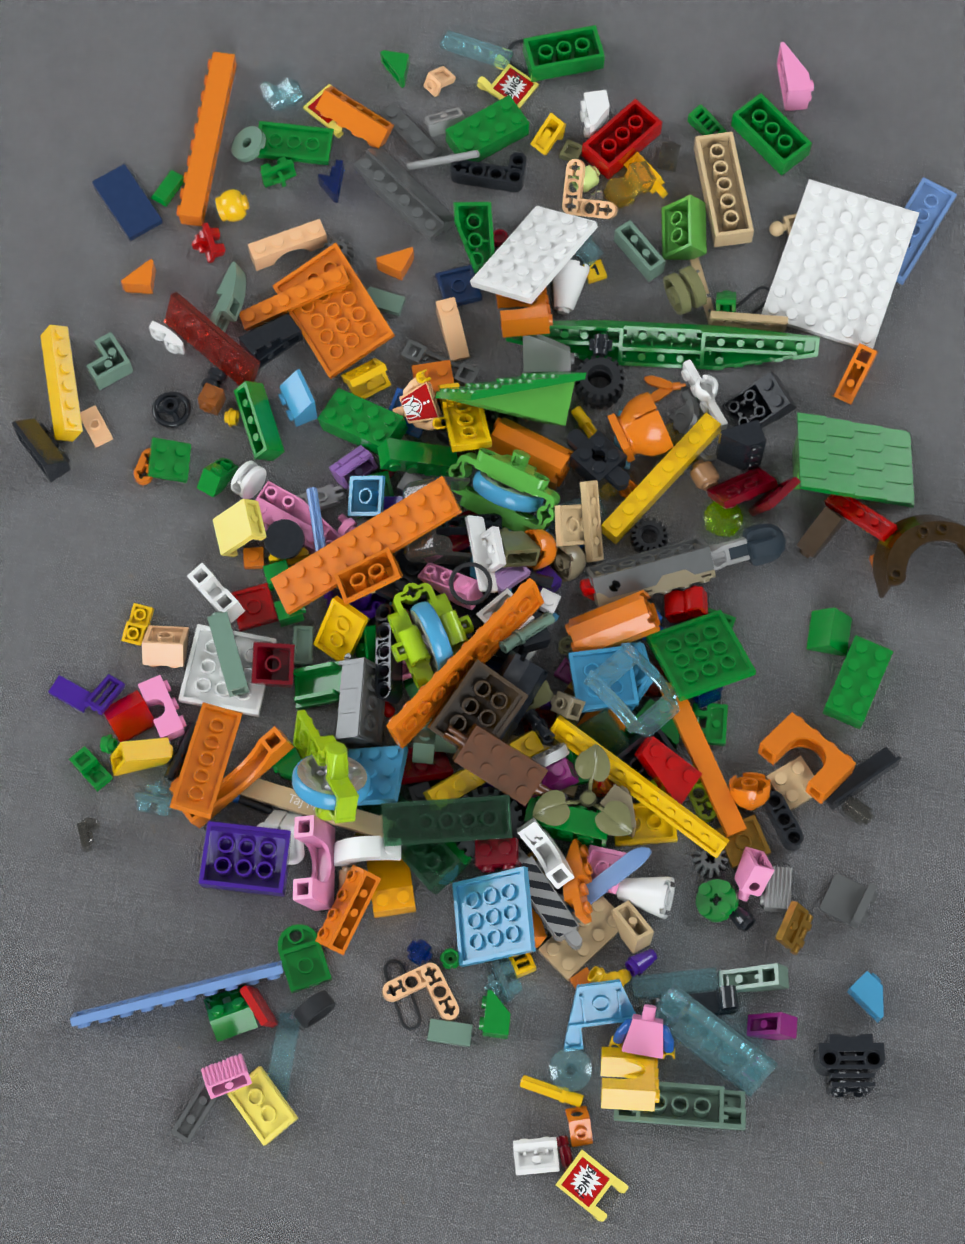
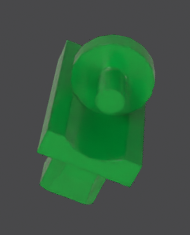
M285 156L279 158L275 166L271 167L268 163L261 165L260 173L265 188L278 183L282 187H286V180L297 176L294 162L292 159L288 160Z

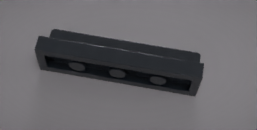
M886 746L854 768L853 773L825 800L826 803L834 810L896 767L902 758L900 756L895 758Z

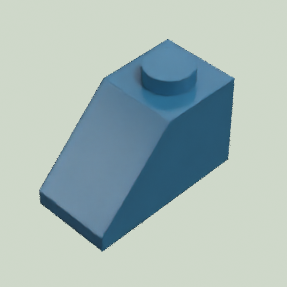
M866 971L849 988L847 993L878 1023L884 1017L883 986L880 984L881 980L876 974H870Z

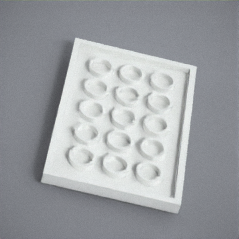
M536 206L470 280V283L474 288L532 304L597 229V223L593 220Z

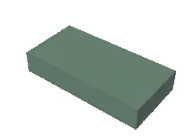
M369 286L367 292L380 311L400 316L406 301L405 297Z
M314 626L293 627V644H295L294 666H311L313 664Z
M430 1019L427 1041L470 1047L473 1025Z

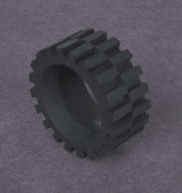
M480 786L461 796L453 806L450 815V831L453 841L459 850L462 849L465 851L464 854L466 856L472 857L474 860L475 841L467 832L466 821L470 812L477 806L492 804L499 807L505 813L507 829L501 839L517 838L519 845L521 838L517 833V829L524 825L520 807L513 798L493 786Z

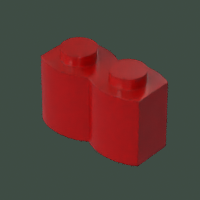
M691 586L684 591L673 590L664 595L665 617L670 623L683 622L708 614L707 592L703 587Z

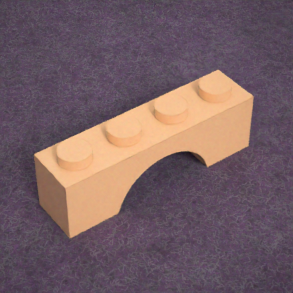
M317 219L248 244V248L255 269L258 271L274 265L277 259L287 252L296 249H306L311 252L324 247V244L328 242L321 220Z

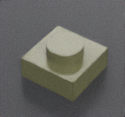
M567 139L559 154V158L568 162L572 159H580L582 145Z

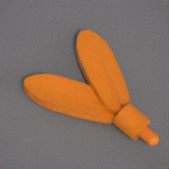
M651 375L644 378L648 385L659 388L650 394L654 403L665 398L673 390H681V387H686V383H672L657 376Z

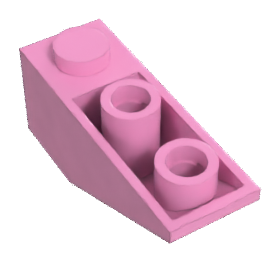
M428 562L417 577L424 583L430 584L440 594L445 593L453 603L472 610L476 605L460 603L451 594L449 578L453 571ZM456 573L453 586L460 598L466 601H476L483 597L482 592L479 591L476 579Z

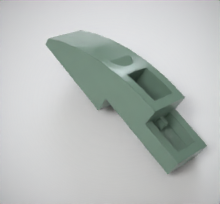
M236 262L231 263L216 293L220 299L206 325L216 337L220 338L223 337L229 323L237 321L245 298L246 276L245 272Z

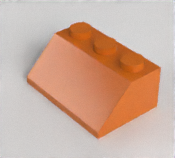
M389 547L333 574L345 605L403 576L399 564Z

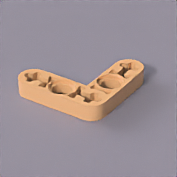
M579 159L570 160L566 167L562 202L563 211L566 214L603 219L614 218L618 210L613 202L582 199L585 164ZM576 162L577 166H580V170L576 171V176H580L579 179L570 178V176H575V170L572 169V166H575ZM575 181L578 184V190L573 193L570 191L569 185ZM568 195L577 196V199L573 198V204L576 205V208H573L572 212L571 209L568 208V204H571L572 198H568ZM588 203L594 205V211L591 214H588L585 210ZM609 205L612 213H609L607 216V212L599 211V207L607 208Z
M426 963L388 981L383 987V997L389 1002L398 1001L426 987L443 1020L454 1021L459 1014V1006L440 968L434 963ZM427 969H430L431 971L435 970V981H437L438 979H440L441 981L436 982L432 986H430L429 984H432L433 980L430 975H425L427 973ZM408 977H414L417 980V985L410 988L405 984V980ZM401 981L402 988L396 991V996L387 994L389 987L396 989L400 985L398 982ZM436 987H443L446 991L445 996L441 998L435 996L434 989ZM448 998H450V1000L447 1001L449 1008L455 1009L453 1011L452 1016H450L449 1013H444L446 1011V1006L444 1003H442L441 1005L439 1004L441 1002H444Z

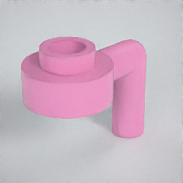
M342 513L338 517V520L342 523L338 529V533L341 536L357 527V523Z

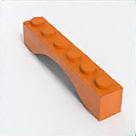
M275 726L258 740L253 750L243 762L223 778L211 819L294 748V745L281 730ZM183 812L191 824L198 828L203 827L211 820Z

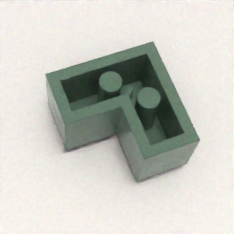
M112 332L94 341L101 358L86 366L99 391L133 373L128 357Z
M428 722L414 737L412 762L433 764L435 751L456 753V747L430 730L427 726Z

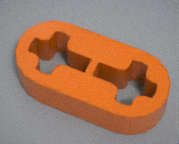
M150 448L142 452L134 470L135 481L140 485H147L153 479V477L143 476L140 479L139 474L144 473L145 469L146 475L148 474L147 457L150 455Z

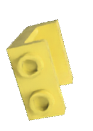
M242 499L213 519L220 554L223 556L236 557L238 555V548L252 539L262 541L267 537L258 501Z

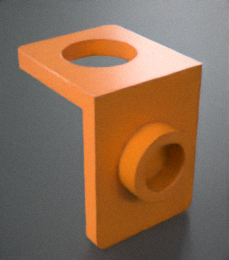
M587 1106L565 1109L572 1147L592 1144L591 1122ZM575 1112L583 1113L581 1116H572Z

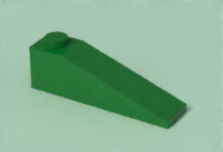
M454 202V222L476 275L495 253L491 202Z

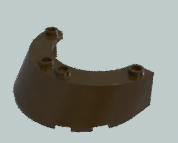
M930 514L914 515L896 522L897 530L885 542L879 540L873 556V574L879 597L884 598L891 587L899 586L905 581L909 558L916 549L924 544L934 541L955 543L965 555V526L949 518Z

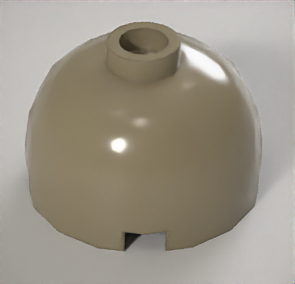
M578 545L557 546L556 557L551 563L555 569L554 572L562 579V582L578 578L584 571L586 564L584 551Z

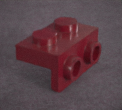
M518 839L476 840L475 866L485 873L495 872V869L505 871L521 867V862L518 860Z

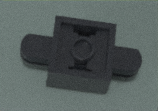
M579 429L569 432L567 445L574 451L570 455V467L586 481L597 480L598 491L607 482L618 491L628 487L630 475L623 469L626 466L627 459L625 453L599 430L590 438Z

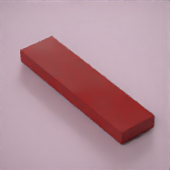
M831 494L824 500L826 506L882 542H885L897 530L896 524L854 498Z

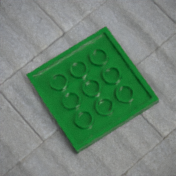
M721 609L646 636L647 643L680 702L756 675V669Z

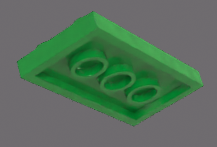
M259 121L258 128L265 134L266 142L264 148H261L259 151L260 154L257 158L278 160L285 156L288 160L292 159L293 162L329 165L334 129Z

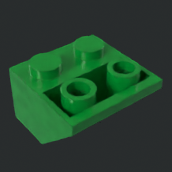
M244 985L204 999L209 1021L217 1042L258 1028L255 1015L240 993V989Z

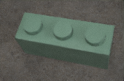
M631 220L615 229L614 242L648 282L664 272L665 260Z

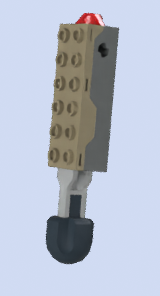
M770 523L746 527L741 538L719 544L708 545L700 537L586 567L584 568L586 579L580 581V589L582 595L593 600L598 608L641 590L646 591L650 597L653 596L652 594L659 592L662 594L669 593L677 587L687 588L692 583L708 582L711 580L710 578L716 577L715 570L727 565L749 560L754 566L773 562L785 550L786 539L782 530Z

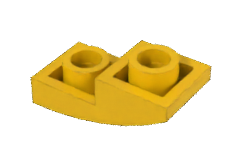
M133 603L128 622L126 621L121 641L141 646L147 628L150 625L154 608Z

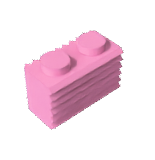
M242 1054L231 1056L226 1060H222V1062L214 1063L201 1069L211 1099L252 1084Z

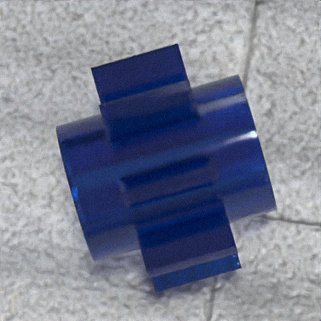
M419 939L417 943L412 940L406 950L409 952L407 958L418 966L422 962L426 964L432 958L433 954L430 952L432 947L422 939Z

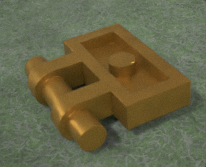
M791 901L775 939L785 948L790 949V953L797 955L800 948H803L805 944L804 938L807 931L811 930L813 916L808 914L809 911L800 903Z

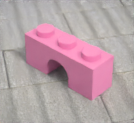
M161 675L139 683V689L148 708L155 705H161L165 708L163 715L153 720L160 738H168L171 741L185 734L184 727H187L183 715L178 716L176 712L179 706L175 697L170 698L168 692L172 690L168 681H163Z

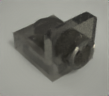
M85 818L81 823H77L82 848L84 852L93 851L92 844L95 843L93 832L90 830L100 828V823L98 819Z

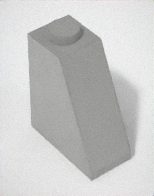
M540 334L523 336L524 372L571 371V365H574V353H570V346Z

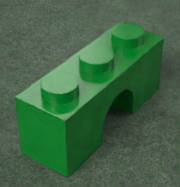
M286 560L263 566L270 591L276 590L271 578L291 567L287 565ZM281 600L274 602L281 627L304 621L305 606L289 615Z

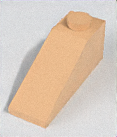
M455 298L435 301L436 314L450 361L455 362L470 358Z

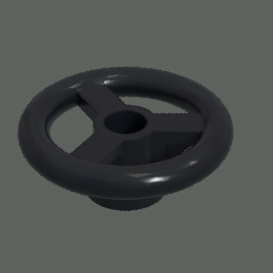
M178 392L161 394L152 406V414L156 422L168 428L182 425L188 420L191 413L189 400ZM183 402L185 413L179 418L177 411L179 404ZM158 412L171 415L174 422L163 420Z

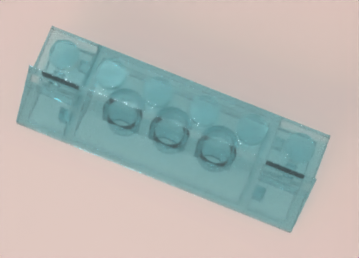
M673 984L666 990L655 1005L657 1007L655 1017L663 1019V1024L669 1027L674 1039L740 1090L745 1091V1094L749 1097L762 1085L763 1081L778 1065L777 1062L676 984Z

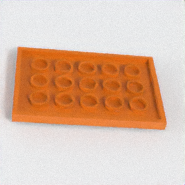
M334 243L272 285L276 293L279 294L342 264L345 267L351 284L289 312L330 379L395 337L392 329L337 243Z

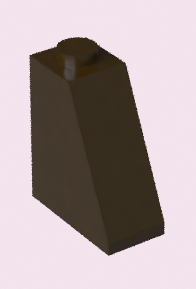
M825 506L796 545L800 548L798 552L806 558L810 556L816 558L847 520Z

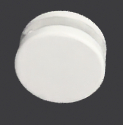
M254 461L245 462L233 476L231 490L243 499L253 498L264 485L267 475L266 470L258 466Z

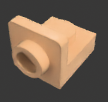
M442 66L428 72L423 86L434 97H437L441 88L453 84L456 77L447 68Z

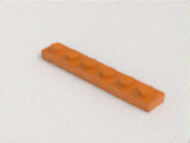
M342 264L240 311L239 316L244 329L249 331L351 284Z

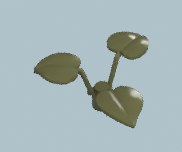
M594 744L583 751L575 762V770L579 777L589 779L588 791H584L580 795V800L565 801V795L562 791L551 790L539 798L533 810V818L547 825L559 826L564 824L570 816V809L567 805L581 804L587 809L597 808L601 811L596 816L595 822L602 832L612 836H626L632 833L630 810L623 802L610 801L605 805V808L596 804L597 798L595 793L592 792L593 780L603 782L610 773L609 758L598 744Z

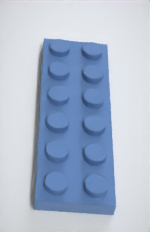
M924 177L905 206V209L919 212V216L896 280L901 285L905 283L957 196L956 193Z

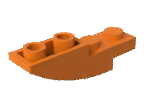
M576 838L572 840L566 857L574 878L563 885L564 901L574 909L575 916L583 924L592 922L591 913L593 910L587 898L589 890L586 884L592 882L591 874H593V870L588 862L589 850L587 846L583 845Z

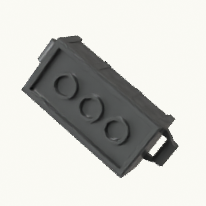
M347 653L344 660L339 661L338 664L342 667L337 730L334 737L337 742L344 744L348 748V755L349 749L382 747L385 701L377 698L375 693V663L365 657L357 658Z

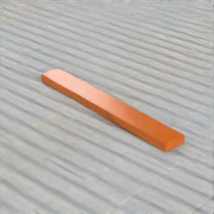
M670 683L660 686L659 690L692 763L702 773L700 780L726 837L745 831L747 829L688 699L680 702Z

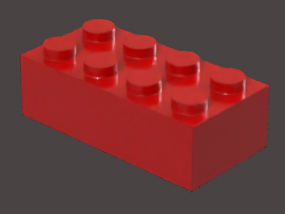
M635 98L582 144V157L592 166H595L609 180L624 167V163L636 152L640 153L661 134L662 121Z

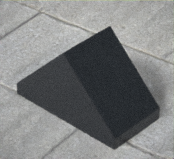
M537 612L535 619L542 616V614ZM547 627L526 640V643L520 646L518 653L522 655L548 647L552 638Z

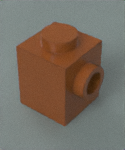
M205 383L197 398L200 409L217 416L226 401L224 389L209 383Z

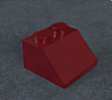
M254 642L251 683L270 687L292 688L295 644Z

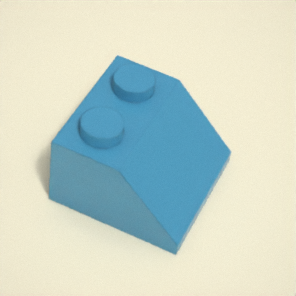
M298 369L279 386L281 394H278L281 404H286L288 409L286 414L289 421H293L296 427L318 418L313 396L300 369Z

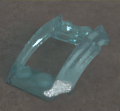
M629 642L621 643V648L596 670H591L584 681V684L594 690L595 694L616 714L629 733L634 732L644 737H651L679 712L678 701L673 688L660 672ZM635 664L648 675L664 694L639 718L635 717L626 704L610 688L612 684Z

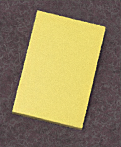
M258 1066L249 1074L252 1084L226 1094L263 1146H265L299 1118L262 1066Z

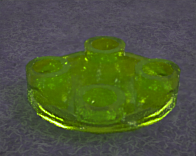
M715 501L712 502L704 512L705 529L717 536H734L743 524L741 509L737 505L730 509H724Z

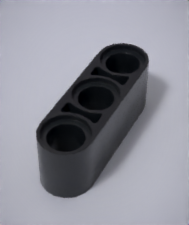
M778 791L770 792L769 799L763 805L764 810L783 846L789 851H795L800 848L803 842V832L783 795ZM775 799L779 805L776 807L771 806L768 801ZM784 817L789 823L782 825L778 819ZM793 835L798 838V842L792 843L788 840V837Z

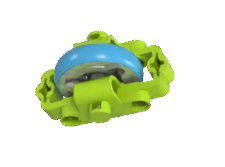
M408 583L402 592L395 595L392 601L395 613L387 615V618L397 641L396 644L391 645L392 653L397 662L405 660L416 687L420 689L432 679L433 671H439L447 663V660L461 649L463 643L468 641L466 635L474 632V627L468 615L458 618L445 593L436 596L432 586L428 583L420 585ZM409 590L411 593L415 592L414 598L411 595L407 596ZM426 595L427 602L417 603L420 596ZM402 603H406L408 605L415 604L410 611L411 620L406 609L403 608Z

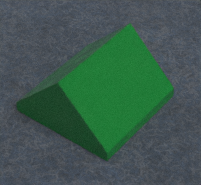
M835 607L812 611L806 650L846 657L852 617Z

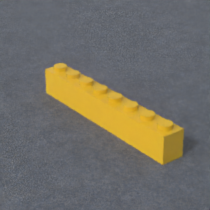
M706 412L601 525L602 534L616 545L720 433L721 424Z

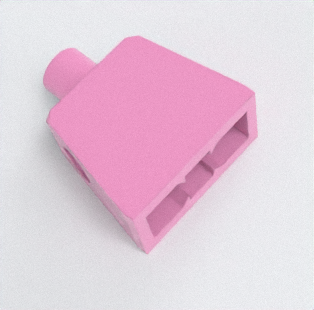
M745 847L734 878L739 887L738 899L742 901H748L750 895L760 896L774 872L764 851Z

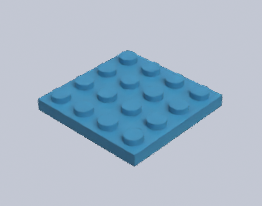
M522 866L452 883L459 966L466 967L536 951L528 867Z

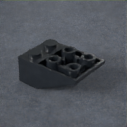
M771 371L723 404L735 426L759 420L761 428L783 418L797 408L779 377Z

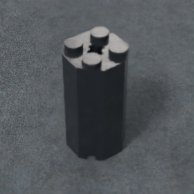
M512 650L497 673L529 696L499 737L506 743H508L549 675L547 671Z

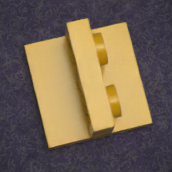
M376 358L341 375L343 382L348 385L351 393L363 399L391 386L385 372L387 371L385 363Z

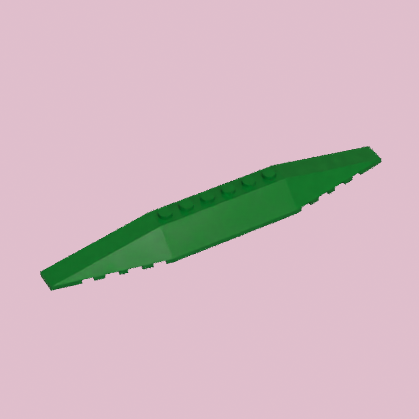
M615 320L553 321V326H549L550 334H540L570 346V353H574V357L582 360L586 358L591 360V356H594L593 350H589L590 339H594L595 334H606L609 336L608 340H613L612 351H608V355L604 356V358L607 359L609 356L612 358V362L616 360L618 365L682 368L683 362L691 360L696 369L724 370V368L743 367V365H760L772 361L782 362L787 359L796 360L818 357L820 342L819 336L728 326ZM523 336L506 337V341L523 345Z

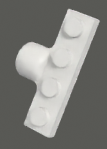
M691 360L683 362L681 375L685 381L689 382L693 396L699 399L702 411L704 413L707 412L721 424L720 431L727 429L728 422L715 402L719 386L717 380L710 375H703V378H701Z

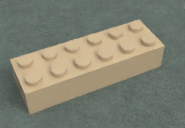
M733 132L696 136L694 153L714 247L752 242L754 229Z

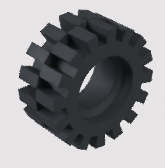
M650 517L646 518V521H643V519L639 520V524L636 523L631 533V544L634 546V550H639V553L666 546L668 533L665 525L662 526L661 521L657 523L655 518L650 521ZM646 531H652L656 534L657 540L653 543H645L641 536Z

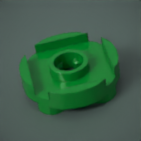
M714 879L699 886L696 895V907L699 913L709 921H725L738 907V894L729 882ZM716 896L722 898L718 905L712 902Z

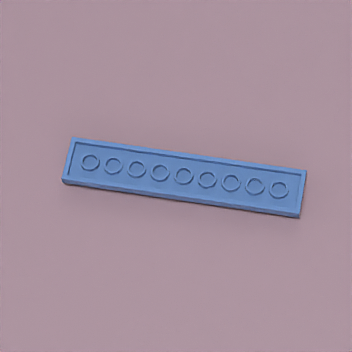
M282 961L74 1012L70 1017L71 1026L77 1025L78 1029L90 1026L92 1021L99 1020V1023L111 1021L113 1016L120 1015V1018L128 1017L141 1009V1012L154 1010L155 1005L162 1004V1007L174 1005L176 1000L191 1001L196 999L197 995L203 993L205 996L217 994L219 989L225 988L226 991L237 989L239 984L242 983L250 986L259 983V980L267 977L268 981L278 979L284 971Z

